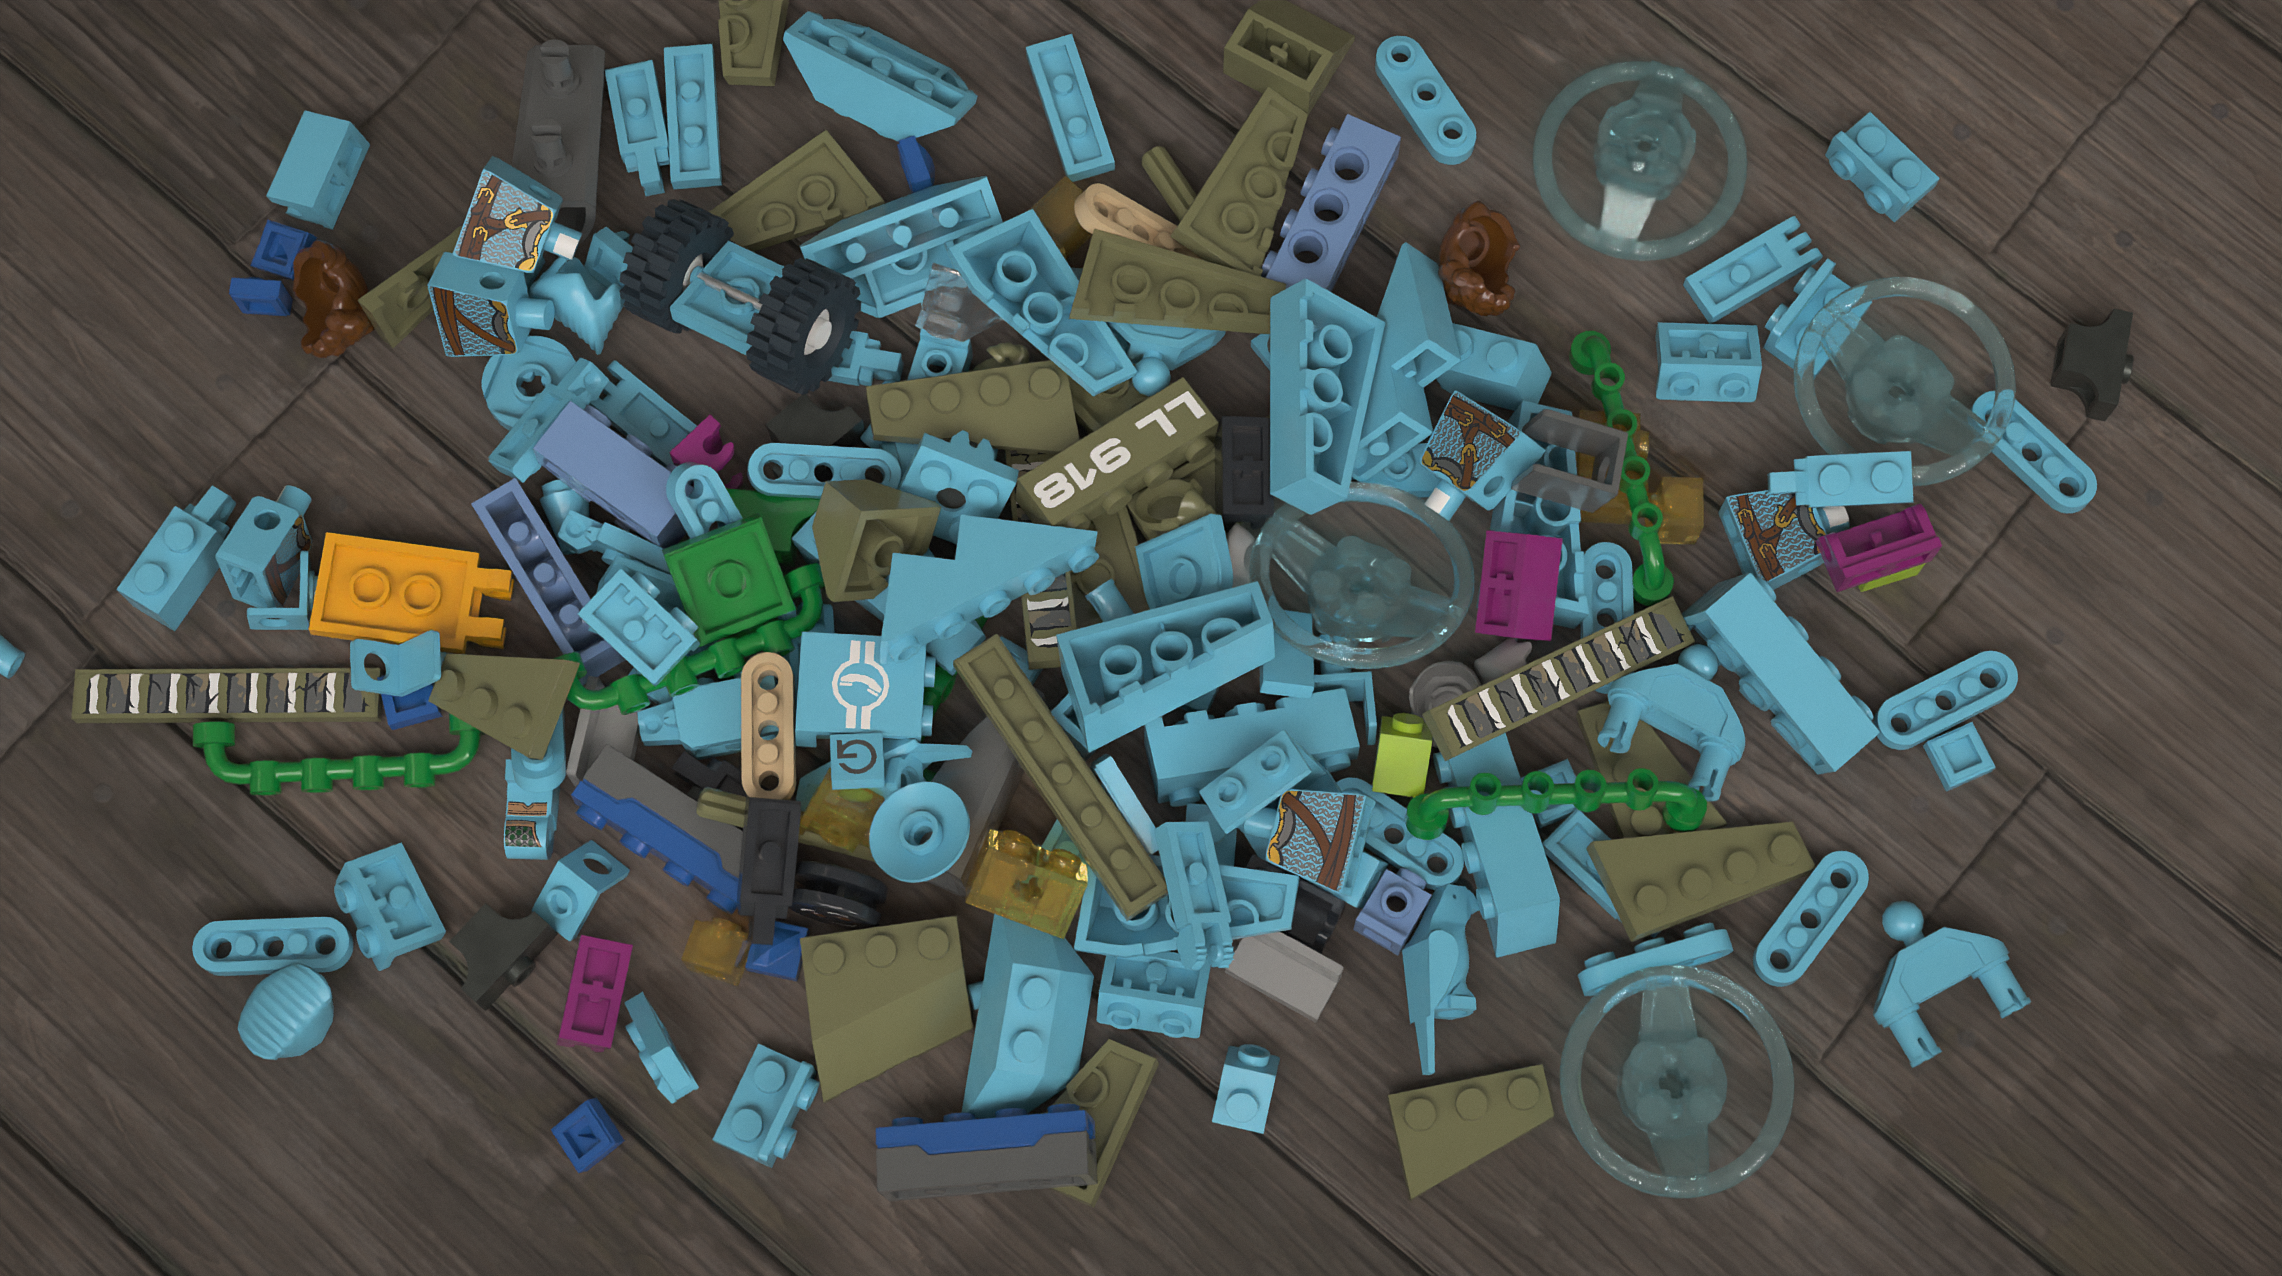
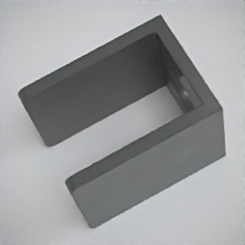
M1543 409L1522 427V432L1532 439L1593 456L1595 461L1591 479L1540 464H1533L1513 480L1512 490L1594 513L1618 495L1628 432L1549 409ZM1608 466H1609V470H1608L1607 476H1606V478H1605V474H1606L1607 468H1608Z

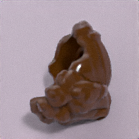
M1478 200L1460 210L1445 233L1440 245V269L1438 270V276L1442 280L1448 304L1467 308L1469 311L1480 316H1499L1510 307V301L1514 299L1516 291L1515 288L1507 284L1509 281L1507 271L1511 260L1515 256V252L1520 248V244L1507 217L1499 211L1489 210L1483 202Z
M317 240L310 247L301 249L296 254L293 262L294 281L292 287L295 296L303 301L306 306L303 322L307 327V332L302 337L301 348L306 354H312L318 358H327L331 355L339 357L350 345L353 346L355 342H359L364 336L375 330L358 302L359 298L368 293L366 281L359 268L346 257L343 249L338 245Z

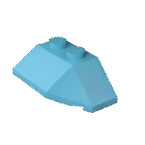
M807 11L784 33L783 41L815 100L832 108L842 116L850 117L874 129L883 137L891 138L898 142L914 135L917 138L954 126L976 104L978 96L972 90H968L965 82L953 69L869 27L840 19H823L821 14Z
M986 176L931 186L840 220L801 244L800 249L804 260L806 258L811 259L853 279L856 282L855 286L859 287L861 293L857 300L861 301V312L881 318L966 286L967 283L947 253L948 248L1003 223L989 181Z
M998 906L995 908L961 1113H971L975 1115V1118L979 1119L995 1118L996 1111L1007 1108L1025 1109L1029 1113L1066 1088V1085L1079 1072L1094 975L1046 914Z

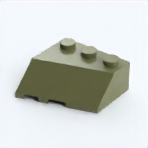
M957 916L800 938L812 1044L824 1103L840 1096L842 1092L885 1074V1071L913 1057L917 1058L973 1030L961 931Z

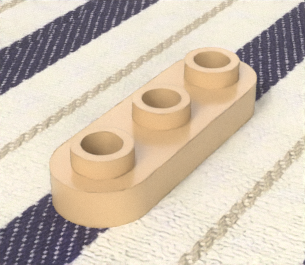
M1092 184L1075 200L1074 211L1078 222L1091 234H1093L1094 229L1204 260L1171 237V234L1177 227L1175 224L1107 185Z
M765 652L750 658L744 665L741 673L742 786L748 797L789 800L796 787L795 677L790 664L785 658L776 653ZM772 675L778 678V684L775 688L765 690L760 687L764 677ZM774 725L779 728L778 735L772 740H764L760 736L761 731L766 726ZM770 775L778 777L779 784L774 790L766 791L761 788V782L765 777Z

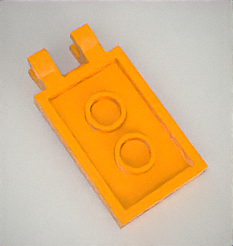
M326 532L309 631L311 635L346 640L364 639L399 645L427 631L434 630L440 633V652L465 654L467 641H472L486 647L504 649L507 631L506 627H504V619L479 617L482 594L495 599L512 601L515 583L514 579H512L513 573L510 570L479 568L481 558L480 554L476 552Z

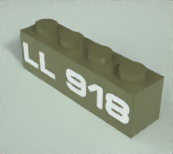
M1184 377L1019 477L1017 479L1015 500L1034 524L1086 530L1090 526L1091 520L1104 512L1112 515L1120 511L1131 501L1132 495L1147 486L1149 489H1154L1163 484L1173 474V469L1186 461L1193 464L1206 457L1214 448L1219 422Z

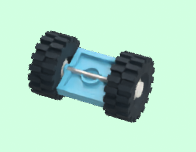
M671 199L668 200L667 206L660 204L656 207L655 217L647 216L642 222L644 230L641 234L635 233L631 240L635 244L631 253L626 252L623 263L628 265L627 270L620 272L619 282L625 284V286L619 292L620 298L625 300L623 306L626 310L669 332L678 334L682 333V329L686 331L692 329L746 355L747 360L752 361L749 365L751 370L756 372V374L802 395L808 394V390L814 392L819 389L820 380L826 383L832 377L831 369L833 366L838 368L842 363L843 358L841 354L844 348L849 349L853 341V339L849 338L851 331L857 330L859 319L855 318V314L861 311V301L857 300L861 293L859 287L855 286L856 282L808 258L806 260L802 258L796 259L794 266L788 264L784 267L745 249L730 240L734 232L728 226L729 222L682 199L679 201Z

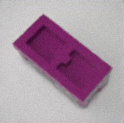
M709 415L669 453L675 466L686 462H696L711 467L717 473L730 461L735 448L732 442L723 446L719 433L720 423ZM742 473L734 475L731 481L724 485L725 488L740 489L743 484Z
M1921 503L1906 508L1901 512L1838 533L1833 532L1818 537L1816 540L1836 593L1930 562L1942 547L1941 541L1936 536L1927 512Z
M1486 531L1475 633L1551 641L1563 538Z
M585 935L580 936L556 1045L570 1048L575 1045L590 1047L594 1052H604L605 1048L611 1049L633 945Z

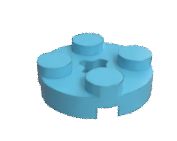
M528 336L521 352L515 355L491 356L483 372L482 390L489 411L500 425L510 431L541 394L537 393L532 397L527 396L526 390L521 387L523 381L532 382L536 375L542 377L541 383L545 388L549 383L557 386L576 363L572 354L564 345L553 339L543 336Z

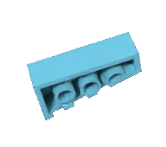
M1306 278L1270 298V494L1312 515L1347 499L1385 322Z
M1522 401L1509 418V424L1522 431V427L1543 409L1553 410L1572 416V412ZM1532 439L1546 450L1535 464L1577 475L1575 451ZM1511 489L1493 509L1490 530L1563 538L1553 624L1575 629L1589 615L1588 598L1584 594L1583 574L1585 572L1584 551H1581L1580 509Z
M1749 572L1717 583L1682 613L1689 630L1694 628L1707 642V646L1715 652L1718 659V667L1722 665L1729 671L1735 672L1741 678L1739 680V691L1752 705L1754 704L1763 711L1770 709L1776 715L1771 720L1772 727L1817 774L1836 772L1880 733L1871 721L1874 718L1871 710L1858 697H1851L1839 682L1841 675L1838 669L1827 658L1819 657L1807 643L1809 636L1804 627L1793 617L1785 616L1774 602L1776 594L1766 581L1758 576L1754 577Z
M1258 581L1056 635L1062 674L1088 753L1275 658L1273 620Z
M1346 689L1312 693L1311 699L1297 697L1281 698L1275 702L1276 709L1266 711L1264 704L1253 702L1236 705L1234 709L1226 712L1223 718L1215 719V716L1208 715L1207 710L1186 713L1184 715L1185 719L1173 726L1164 727L1162 717L1145 724L1144 746L1158 803L1170 801L1171 806L1178 807L1199 801L1201 799L1199 791L1283 729L1329 773L1351 766L1350 760L1357 759L1360 745Z
M1506 733L1447 761H1444L1441 752L1433 754L1439 782L1441 784L1448 782L1449 787L1470 786L1472 778L1479 773L1495 775L1500 780L1501 785H1522ZM1478 792L1483 796H1490L1486 792ZM1497 806L1495 811L1488 815L1476 814L1469 807L1449 808L1454 828L1460 827L1464 840V843H1462L1464 862L1468 873H1473L1477 887L1476 897L1482 918L1486 920L1496 958L1555 944L1560 897L1532 813L1525 811L1521 806Z

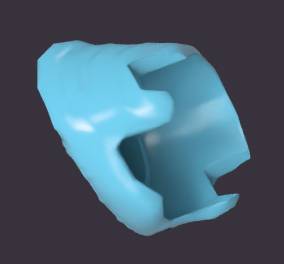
M559 256L549 269L528 289L529 298L552 300L555 310L554 318L562 322L564 327H568L572 332L577 333L579 338L589 344L590 348L599 355L603 350L608 332L613 329V323L617 320L618 314L624 307L625 300L620 298L619 292L622 288L618 283H613L608 288L591 276L578 258L574 257L572 261H567L568 259Z
M295 964L283 967L256 985L246 1001L238 1024L241 1040L254 1055L269 1060L301 1056L323 1041L333 1022L334 1012L331 988L324 976L309 966Z

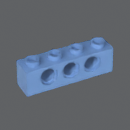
M1347 114L1340 130L1334 127L1331 128L1321 150V154L1326 156L1320 170L1312 168L1309 171L1301 190V195L1306 198L1299 212L1291 209L1280 232V236L1285 238L1278 253L1270 251L1261 268L1263 269L1261 277L1285 283V289L1306 278L1332 292L1398 158L1400 136ZM1343 169H1352L1360 176L1354 180H1344L1336 173ZM1322 210H1332L1339 215V218L1335 221L1326 222L1319 219L1316 214ZM1302 251H1311L1319 259L1313 263H1303L1295 255Z
M517 479L510 480L471 503L563 655L572 652L580 653L587 670V674L579 679L581 684L587 683L588 676L598 677L625 661L626 659L599 634L588 631L589 625L578 616L577 613L591 599Z

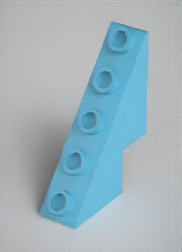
M1407 242L1401 246L1377 315L1378 319L1385 322V327L1352 477L1361 483H1364L1433 433L1424 387L1461 361L1443 283L1438 276L1439 266Z
M961 515L955 560L893 553L879 663L888 664L892 661L895 663L907 661L918 653L921 646L937 638L940 640L950 639L960 633L967 623L982 615L986 618L993 617L1005 610L1012 600L1026 593L1035 595L1046 590L1056 577L1071 570L1074 573L1086 570L1099 558L1095 550L1098 531Z

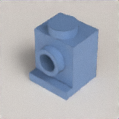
M1400 868L1397 874L1386 869L1364 908L1359 913L1353 930L1398 956L1431 899L1432 895L1424 891L1427 885L1426 881L1404 868ZM1391 896H1397L1405 901L1406 908L1401 912H1393L1388 908L1386 901Z

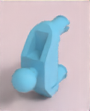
M1106 322L1131 363L1136 364L1134 367L1137 373L1132 377L1134 388L1140 394L1148 397L1169 386L1171 380L1169 370H1174L1205 353L1226 334V331Z
M1692 645L1682 651L1678 658V664L1638 671L1614 681L1607 695L1611 708L1602 731H1600L1597 738L1598 743L1604 748L1608 745L1610 737L1614 738L1609 751L1625 753L1631 746V739L1640 719L1698 750L1701 755L1688 785L1699 790L1700 786H1704L1702 794L1706 801H1716L1719 799L1729 767L1741 759L1745 749L1743 727L1723 688L1710 681L1718 670V659L1715 652L1705 645Z
M1897 901L1891 903L1885 909L1882 924L1885 932L1892 939L1903 941L1906 948L1899 951L1889 961L1875 1002L1873 1016L1878 1025H1882L1884 1029L1887 1027L1891 1029L1909 1059L1912 1068L1942 1052L1917 1013V1010L1920 1009V1003L1970 976L1973 980L1979 978L2000 1012L1999 1015L2002 1019L2032 1002L2026 996L2006 963L2010 959L2008 956L2009 951L2002 941L1989 936L1943 927L1925 937L1922 933L1924 919L1921 910L1914 903Z

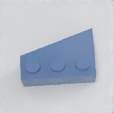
M570 401L533 447L538 463L587 502L592 500L615 516L617 519L614 523L624 531L628 532L631 528L651 543L664 549L678 544L687 532L666 494L667 480L677 466L669 463L664 468L650 458L653 452L641 440L631 434H628L625 439L609 428L612 425L611 421L600 411L590 405H587L583 410ZM692 479L686 483V496L690 495L694 490L691 487L694 482Z

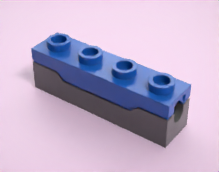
M606 744L584 775L583 781H580L571 794L574 803L579 806L576 815L598 830L602 831L606 824L623 835L619 842L628 850L644 859L649 852L666 863L662 870L667 875L689 887L692 881H695L710 891L706 897L709 902L732 915L738 909L739 904L737 902L743 831L734 825L700 817L696 813L697 802L612 746Z
M1076 1104L1051 1105L1047 1108L1048 1113L1027 1115V1110L1007 1108L996 1111L995 1118L975 1119V1115L971 1113H951L943 1116V1122L923 1124V1119L917 1117L896 1118L892 1120L891 1127L876 1128V1145L878 1146V1149H876L877 1192L889 1201L1098 1184L1096 1142L1094 1141V1138H1096L1095 1121L1086 1110H1080Z

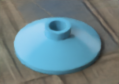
M917 782L900 788L882 803L873 818L869 834V844L875 862L886 874L903 882L916 883L938 877L955 864L966 847L970 833L968 810L962 799L953 790L940 783ZM933 832L930 839L920 845L921 838L926 833Z

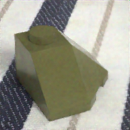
M867 479L826 481L812 529L827 597L832 602L874 599L888 587L885 578L890 575L893 553L923 556L928 551L941 506L935 501Z

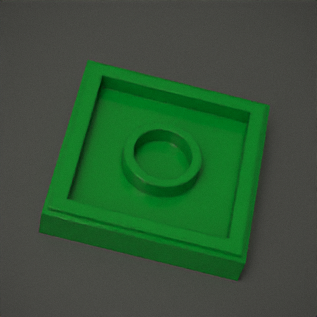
M759 513L662 550L685 613L699 627L693 633L700 643L699 647L796 610Z

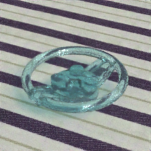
M1653 60L1651 62L1626 61L1596 68L1575 79L1554 98L1546 109L1536 131L1533 146V170L1541 198L1553 218L1572 237L1587 247L1625 260L1654 261L1667 259L1691 251L1705 243L1733 215L1741 200L1747 178L1748 162L1744 136L1739 123L1725 101L1706 83L1685 72V69L1661 64ZM1641 81L1632 98L1619 103L1615 107L1611 106L1599 124L1594 143L1593 159L1597 167V179L1605 185L1598 230L1575 213L1558 188L1552 163L1555 136L1569 110L1589 93L1617 82ZM1683 93H1685L1710 114L1722 134L1728 156L1726 183L1714 208L1694 227L1666 239L1638 241L1655 201L1667 198L1672 190L1681 184L1695 153L1696 131L1694 128L1691 129L1689 121L1682 114ZM1641 141L1651 144L1649 152L1641 151L1637 148Z
M1887 277L1866 281L1841 292L1825 304L1810 321L1802 335L1797 348L1793 370L1796 401L1806 427L1817 443L1829 455L1859 454L1860 452L1848 445L1837 435L1824 417L1819 406L1814 387V365L1820 345L1841 378L1846 382V401L1849 407L1847 414L1850 421L1862 435L1878 444L1884 445L1887 442L1904 443L1910 441V444L1919 442L1952 455V457L1937 463L1912 466L1913 487L1944 482L1970 470L1994 449L2007 429L2012 416L2016 393L2015 371L2009 349L1998 328L1986 313L1964 295L1949 287L1912 277ZM1910 297L1937 304L1961 318L1979 337L1993 366L1995 398L1988 421L1985 422L1950 395L1954 386V378L1932 350L1911 341L1903 335H1896L1888 341H1884L1854 314L1851 309L1876 299ZM1892 386H1898L1906 394H1902L1895 399L1889 394Z
M1350 482L1347 499L1338 503L1366 502L1385 505L1407 513L1427 526L1441 541L1451 560L1454 573V587L1451 598L1412 586L1410 582L1412 573L1410 565L1386 548L1364 542L1356 536L1344 537L1338 542L1337 546H1334L1299 522L1298 519L1307 513L1288 503L1281 506L1274 512L1273 518H1269L1266 521L1252 548L1249 563L1250 583L1258 581L1273 620L1274 631L1292 647L1317 660L1356 669H1379L1406 664L1431 653L1445 643L1459 628L1469 610L1474 593L1475 578L1473 563L1467 545L1451 521H1447L1425 506L1424 503L1426 501L1411 493L1377 483ZM1271 557L1297 586L1308 594L1307 604H1309V610L1314 617L1315 628L1332 642L1341 645L1312 635L1286 614L1276 599L1271 586L1269 571ZM1393 636L1413 637L1409 641L1389 647L1355 648L1358 647L1359 642H1372L1382 638V643H1384Z
M1683 965L1648 967L1626 974L1609 983L1591 998L1576 1017L1569 1030L1561 1056L1560 1091L1562 1103L1568 1122L1581 1146L1603 1170L1629 1187L1660 1197L1696 1198L1708 1196L1731 1188L1747 1179L1769 1159L1779 1145L1786 1131L1793 1107L1795 1087L1791 1056L1786 1041L1773 1017L1751 993L1737 983L1722 975L1697 967ZM1689 987L1706 991L1725 1000L1747 1018L1757 1031L1767 1050L1773 1074L1771 1107L1760 1134L1742 1155L1713 1172H1709L1708 1125L1721 1113L1722 1106L1726 1100L1728 1079L1722 1060L1716 1054L1713 1044L1709 1040L1697 1035ZM1643 991L1639 1040L1618 1073L1617 1096L1622 1112L1627 1119L1630 1118L1637 1128L1648 1133L1662 1175L1633 1165L1618 1155L1603 1140L1588 1115L1581 1088L1583 1056L1595 1027L1619 1002ZM1667 1074L1675 1075L1676 1079L1684 1084L1685 1089L1678 1093V1099L1671 1098L1669 1090L1660 1089L1659 1081H1664L1667 1078Z

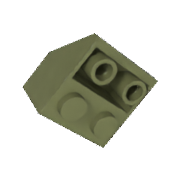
M1260 0L1247 10L1225 45L1223 73L1262 94L1267 87H1270L1309 116L1353 44L1355 36L1287 0Z

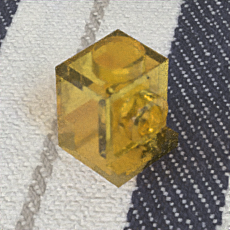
M1662 477L1656 493H1647L1649 502L1659 507L1663 514V522L1658 531L1660 543L1695 545L1704 527L1703 478ZM1644 518L1645 527L1653 526L1649 519Z
M829 768L800 818L799 834L804 835L808 828L819 834L827 843L842 847L851 853L854 852L859 843L869 848L871 824L884 797L868 788L832 790L831 768Z
M712 917L711 922L706 920L705 923L695 920L681 960L689 971L739 986L751 943L747 942V933L741 931L742 927L733 922L717 917Z

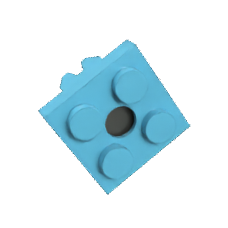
M964 430L953 437L942 439L924 433L897 489L938 503L941 506L933 536L957 545L960 516L969 515L998 519L1017 483L1019 470L994 461V451L989 440L983 438L979 444L969 440V434Z

